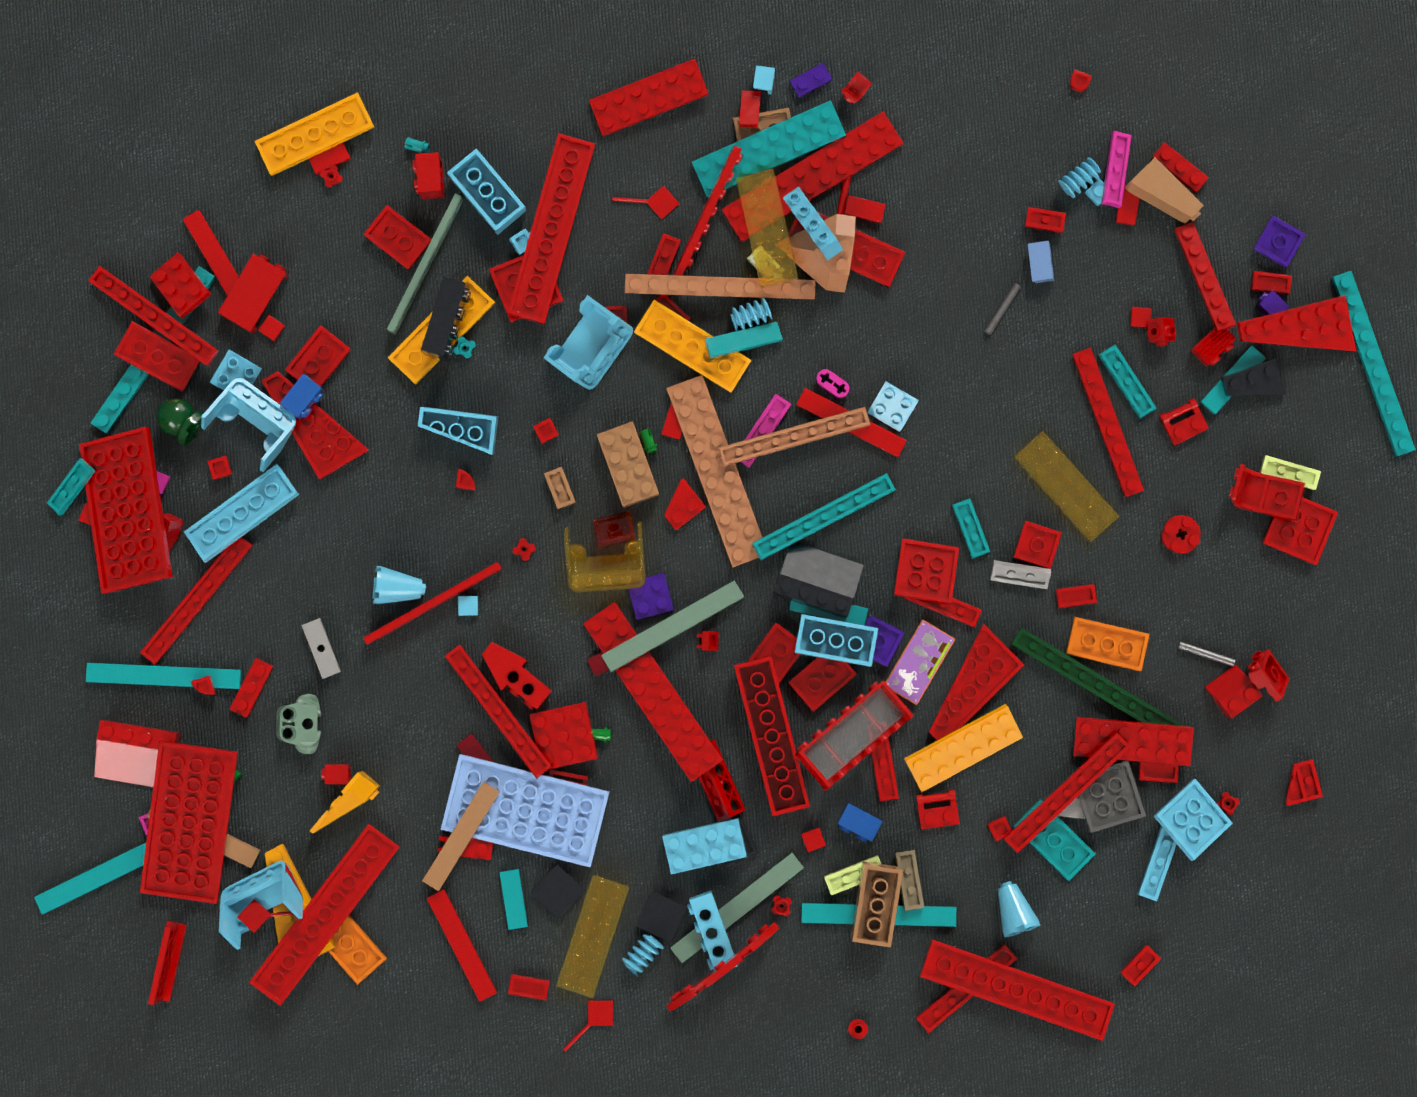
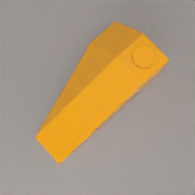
M364 771L357 772L341 791L343 793L342 796L333 801L330 810H327L320 817L310 832L315 833L369 799L373 800L379 794L377 789L380 785Z

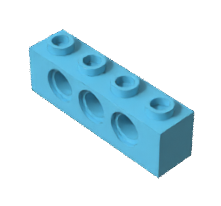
M799 187L783 197L790 210L827 261L843 250L837 238Z
M708 891L689 898L690 903L687 906L690 914L695 915L697 922H694L697 934H702L703 940L700 942L703 951H708L710 958L707 959L710 970H713L714 966L720 961L726 962L730 959L734 952L712 891ZM702 910L710 911L711 915L708 919L700 917L699 914ZM709 928H714L717 930V935L712 938L708 937L706 931ZM717 946L724 949L723 954L720 956H716L713 953V949Z

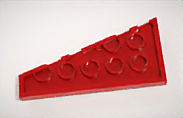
M1339 296L1237 322L1239 338L1243 342L1357 352L1346 296Z
M278 371L262 380L272 400L279 405L294 386ZM316 403L311 406L312 411L306 418L303 417L300 420L295 416L296 425L292 434L320 480L370 451Z
M985 624L982 625L929 730V733L936 740L960 729L1024 666Z

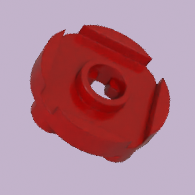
M1179 515L1170 518L1165 523L1161 532L1164 546L1178 554L1188 553L1200 543V528L1196 521L1189 516ZM1179 529L1186 533L1183 540L1180 537H1176Z

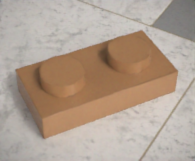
M562 467L544 473L557 509L576 503Z

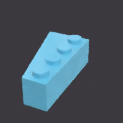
M420 407L418 426L493 455L499 416Z

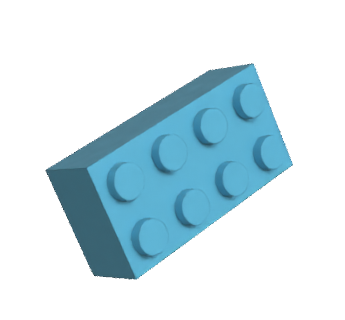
M477 149L447 172L449 178L497 235L527 211L523 203Z
M802 614L794 653L871 667L878 628Z
M739 818L662 836L671 874L747 857Z

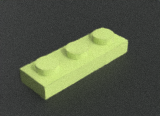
M1265 455L1259 473L1303 482L1306 484L1305 488L1316 490L1321 471Z
M878 855L864 860L865 862L881 864ZM862 862L824 876L831 895L859 885Z

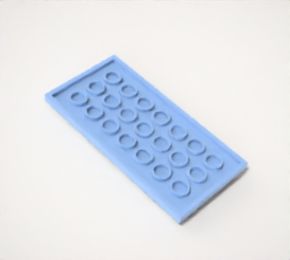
M459 754L441 830L453 832L480 786L485 781L499 790L500 793L472 838L591 867L610 791L546 775H541L536 779L530 771Z

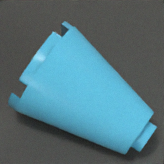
M376 566L375 572H377V577H374L373 604L420 599L421 595H425L426 584H422V579L382 566Z
M1011 881L1001 884V888L998 889L1004 937H1011L1039 927L1040 921L1017 884H1012Z

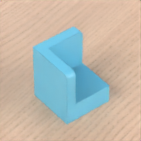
M756 66L753 88L768 91V94L771 95L775 68Z

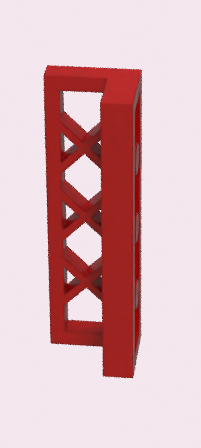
M715 739L712 740L711 743L722 757ZM724 761L718 764L721 769L720 775L716 773L714 767L699 777L718 822L746 810ZM723 782L728 785V792L724 791ZM731 800L735 801L738 808L733 811L730 805Z

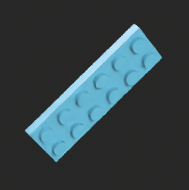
M276 464L185 530L184 533L206 563L296 498L299 493L281 467Z

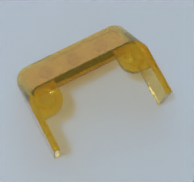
M638 522V539L628 541L625 545V554L587 557L586 549L582 545H570L569 528H565L564 544L569 587L572 591L591 592L639 588L645 584L646 575L641 522Z

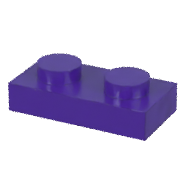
M821 63L790 80V84L798 98H801L831 82L832 77L824 63Z

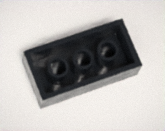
M443 277L421 347V351L426 356L446 362L448 357H452L454 352L452 344L454 339L457 340L460 332L458 325L460 321H463L466 313L464 306L465 303H469L471 297L470 289L465 282Z

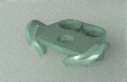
M302 695L296 700V703L279 707L276 714L277 738L280 741L294 744L296 749L303 754L314 753L317 750L321 731H317V717H321V709L315 695ZM285 709H289L291 711V716L289 719H284L283 717V711ZM306 718L311 719L313 722L312 727L308 730L302 726V722ZM285 728L291 731V735L287 739L282 735Z

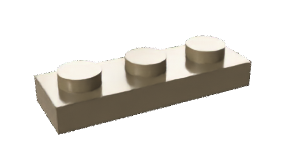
M915 850L895 853L897 867H901L903 870L900 888L904 911L924 908Z

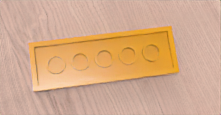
M357 92L256 140L255 143L270 175L273 176L374 128V125Z
M468 276L462 282L468 285L471 297L469 303H465L464 306L466 313L463 321H460L458 325L460 329L458 338L463 337L495 304V301ZM432 313L388 357L415 385L440 361V359L426 356L421 351ZM454 339L452 346L458 342L456 339Z
M653 300L634 331L641 338L730 393L751 362L749 358L739 352L710 358L704 341L706 338L713 336L656 300Z
M1004 704L904 758L920 791L923 792L1022 739L1023 736L1008 706Z

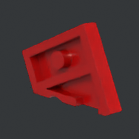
M683 478L664 516L673 528L678 530L705 509L706 506Z
M1313 759L1292 764L1285 806L1323 797Z

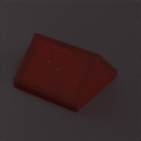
M630 511L593 519L599 549L637 540Z

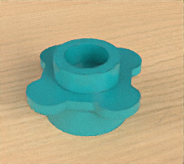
M459 337L456 347H454V353L470 358L475 342Z

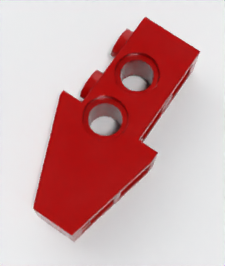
M493 642L482 653L499 688L503 691L509 686L508 691L516 697L518 695L525 699L523 703L530 709H533V707L538 709L552 692L551 689L523 667L527 662L525 658ZM513 671L519 675V679L515 683L509 680V674ZM526 684H531L534 688L533 693L530 695L525 694L523 691Z

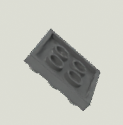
M1128 761L1111 765L1078 796L1090 833L1146 816Z

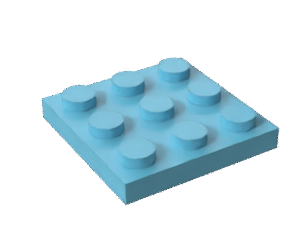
M1196 779L1191 780L1154 815L1155 819L1191 861L1195 860L1233 824Z

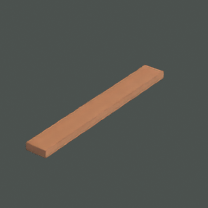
M862 407L719 447L718 451L724 467L870 426V421L866 408Z

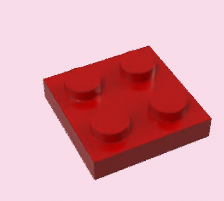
M1024 521L1013 558L1051 569L1062 532Z

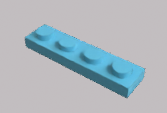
M1162 826L1160 827L1137 893L1154 901L1158 899L1177 845Z

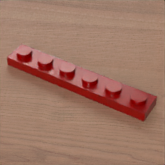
M1194 223L1175 228V234L1216 332L1235 327V320Z

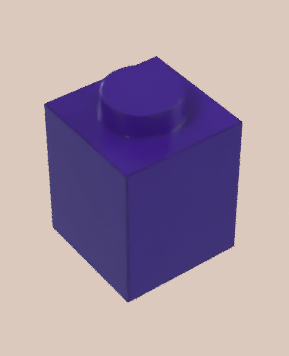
M1273 290L1268 294L1264 292L1257 299L1259 303L1255 306L1263 315L1284 311L1289 307Z

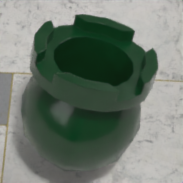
M178 398L170 399L163 402L157 411L158 426L164 433L178 436V443L188 446L196 438L194 433L199 427L201 428V419L204 413L201 411L194 413L193 407L187 401Z

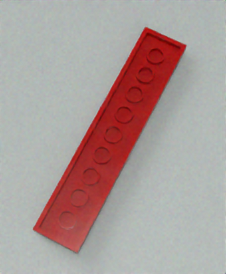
M883 111L848 132L846 136L833 141L722 209V212L742 243L792 212L783 197L797 187L811 201L846 178L902 146L903 141Z
M558 133L508 309V315L545 325L595 143Z
M615 602L583 623L603 654L637 635ZM650 652L615 670L691 782L724 761Z
M368 824L303 910L302 918H297L249 983L281 1006L400 847Z
M931 939L919 975L922 978L1102 1041L1115 1006L1112 1002Z

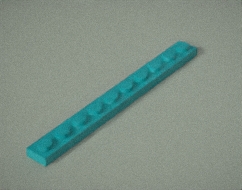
M200 266L195 271L206 288L209 289L216 277ZM172 306L167 311L168 315L184 325L192 313L190 312L182 319ZM156 329L154 330L153 333H155V334H157V335L163 337L164 339H166V340L172 342L169 338H167L166 336H164L162 333H160V332L157 331ZM131 364L91 421V424L104 433L109 434L149 374Z
M1352 271L1334 276L1332 281L1338 297L1346 296L1355 345L1395 457L1414 451L1416 449Z

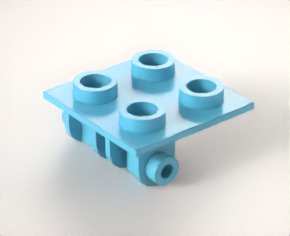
M228 350L210 383L225 390L234 379L242 378L253 385L262 368L235 352Z
M886 381L867 413L900 432L919 400Z

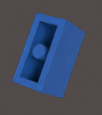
M303 374L280 402V405L301 420L312 411L311 406L322 399L324 389Z
M847 802L837 824L840 825V830L848 834L852 831L857 834V839L866 843L867 840L873 841L883 821Z

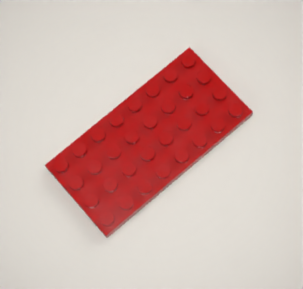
M145 426L79 444L81 459H84L95 470L85 487L101 593H112L173 578L150 427Z
M168 741L159 742L140 893L213 904L218 903L238 758L237 751Z

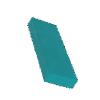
M79 458L47 504L58 515L63 516L92 477L95 470L84 459Z
M971 499L953 504L952 507L971 558L989 553L990 549Z
M519 869L500 872L508 930L528 927Z

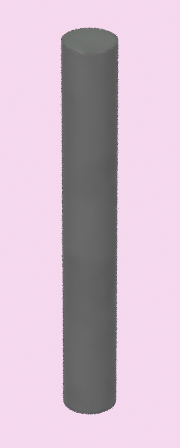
M1014 283L985 329L987 334H992L1020 290V285Z
M1181 641L1179 642L1178 649L1232 667L1235 664V659Z

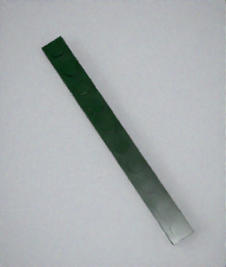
M1020 628L1011 643L1014 647L1139 722L1184 726L1023 628Z

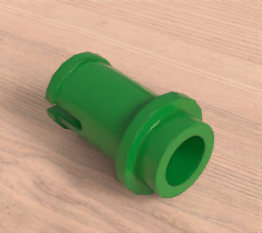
M651 429L640 431L639 435L644 445L643 451H646V454L656 452L658 445L654 442Z
M607 727L605 729H592L594 740H602L605 743L611 741V729Z

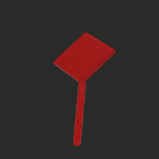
M665 186L660 188L648 200L612 197V201L647 203L661 220L680 204Z
M254 899L237 918L255 933L269 917L294 914L291 911L269 913Z
M613 1000L588 1001V1024L563 1049L564 1052L590 1026H613Z

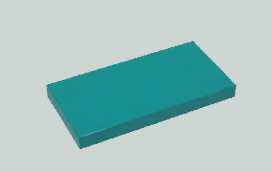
M1039 799L1013 827L1015 828L1043 801ZM1058 816L1029 842L1067 881H1070L1095 855Z

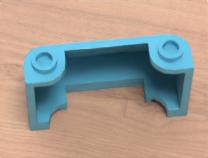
M587 295L580 303L579 311L583 315L582 319L563 346H551L547 350L544 359L576 383L591 390L600 382L631 338L633 328Z

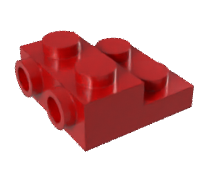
M1269 649L1254 653L1252 655L1253 662L1248 666L1250 681L1258 689L1266 687L1267 693L1275 701L1283 699L1290 678Z

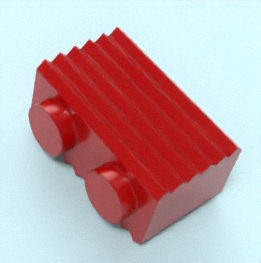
M1214 327L1190 351L1205 367L1209 364L1214 366L1221 359L1219 355L1223 351L1227 353L1235 346L1233 342L1236 340V337L1228 329L1217 333Z

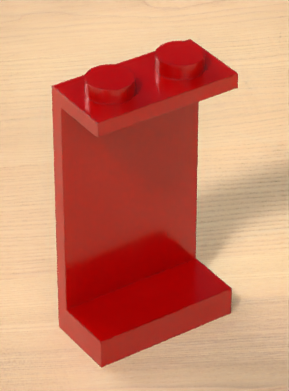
M252 254L218 311L221 316L252 334H255L258 329L255 325L283 278L288 279L289 277L284 267L277 263L275 266L268 263L270 259L262 254H259V256Z

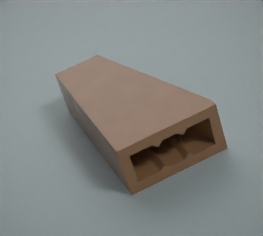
M1156 158L1125 187L1128 192L1184 224L1190 219L1194 221L1201 214L1199 210L1204 206Z

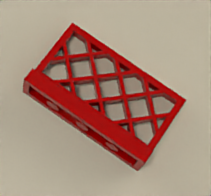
M167 921L149 996V1005H155L162 1000L171 1001L187 929L186 924Z

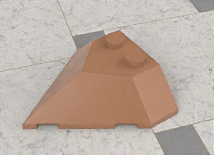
M835 214L824 220L843 248L841 252L828 261L806 230H802L775 245L825 290L845 293L855 239L856 217Z

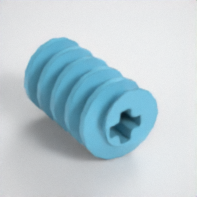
M1088 157L1086 163H1080V167L1076 166L1074 172H1068V176L1064 175L1062 181L1058 180L1067 195L1075 198L1074 191L1080 194V187L1087 189L1086 182L1092 185L1093 177L1099 180L1098 173H1101V170L1096 162Z
M761 298V304L756 300L753 301V307L750 303L746 304V309L740 305L739 312L732 308V314H730L735 331H738L739 325L744 330L745 323L752 327V323L755 321L759 325L760 318L765 323L767 322V316L772 319L768 303L764 298Z
M644 934L645 942L637 941L640 947H632L635 952L634 954L627 952L629 960L622 958L625 966L637 977L639 976L636 971L641 973L644 971L642 965L649 966L647 959L650 961L654 960L652 953L658 955L659 951L657 948L664 949V946L652 935L647 936Z

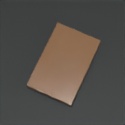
M789 108L759 113L758 128L739 127L740 117L733 118L737 142L791 118Z

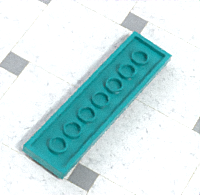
M830 100L692 161V165L706 197H709L733 146L742 149L740 152L742 158L738 165H734L732 169L734 175L730 182H726L724 189H728L846 136Z

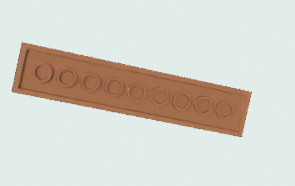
M701 375L666 388L732 568L759 558L752 543L761 539L762 535L736 465L731 464L724 467L722 465L718 448L726 446L728 443L703 376Z

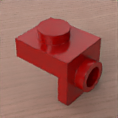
M857 72L847 86L841 90V93L844 94L843 97L848 102L857 103L873 83L860 72Z

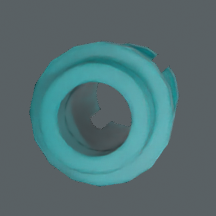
M407 137L405 141V149L420 154L429 152L430 144L425 140L422 142Z

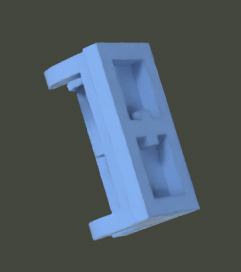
M1049 241L1029 243L1028 251L1032 282L1054 281Z

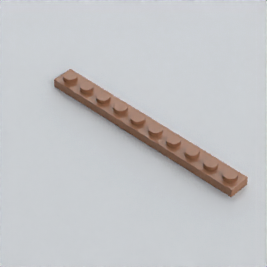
M625 274L624 293L815 299L816 280Z

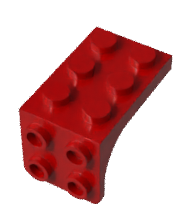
M1241 464L1240 468H1236L1234 479H1236L1235 487H1231L1229 498H1231L1235 508L1293 521L1297 520L1305 483L1262 474L1247 468L1244 464Z

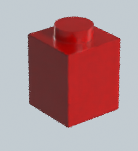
M326 764L325 768H322V780H325V784H348L351 781V764Z

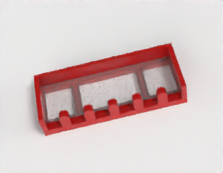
M884 680L880 684L875 682L868 688L870 692L866 696L862 693L854 700L856 704L850 708L849 705L840 712L842 715L836 720L834 717L825 724L828 727L823 732L819 729L811 737L814 740L809 744L805 741L797 748L799 752L795 757L801 761L818 781L824 792L914 716Z

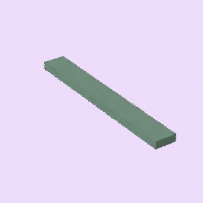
M456 193L387 328L394 335L397 334L463 203L462 197Z
M734 580L602 654L601 657L609 671L613 672L744 598V595Z
M792 852L718 910L725 929L804 868ZM694 928L670 947L681 963L702 948L700 942L703 940L702 934H697ZM709 928L706 934L708 937H715L717 930Z

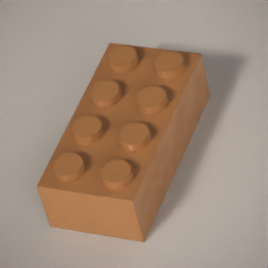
M633 421L597 434L623 508L659 496Z
M862 862L851 931L852 942L891 947L903 874L901 867Z

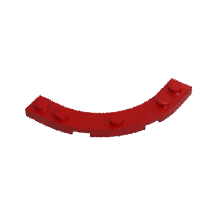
M775 922L769 926L767 924L763 925L757 930L758 935L755 933L746 940L748 944L726 962L722 960L716 964L713 972L693 986L688 984L681 990L682 993L680 991L674 993L670 997L671 1001L666 1005L671 1012L686 1003L704 988H708L743 961V958L754 952L779 929L778 925Z

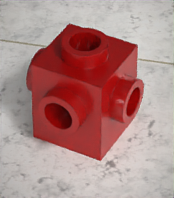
M1161 317L1147 320L1148 343H1156L1157 347L1168 346V342L1175 341L1176 329L1174 318Z

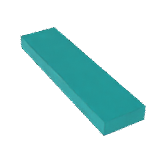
M773 322L706 338L704 342L709 357L715 358L781 342L783 338L778 323Z
M1116 345L1098 355L1139 419L1156 409L1153 401Z
M1250 346L1224 376L1262 363L1266 357L1256 348ZM1220 379L1200 403L1215 415L1232 396H1226Z
M791 601L789 608L790 611L858 625H865L868 608L851 605L848 617L844 619Z

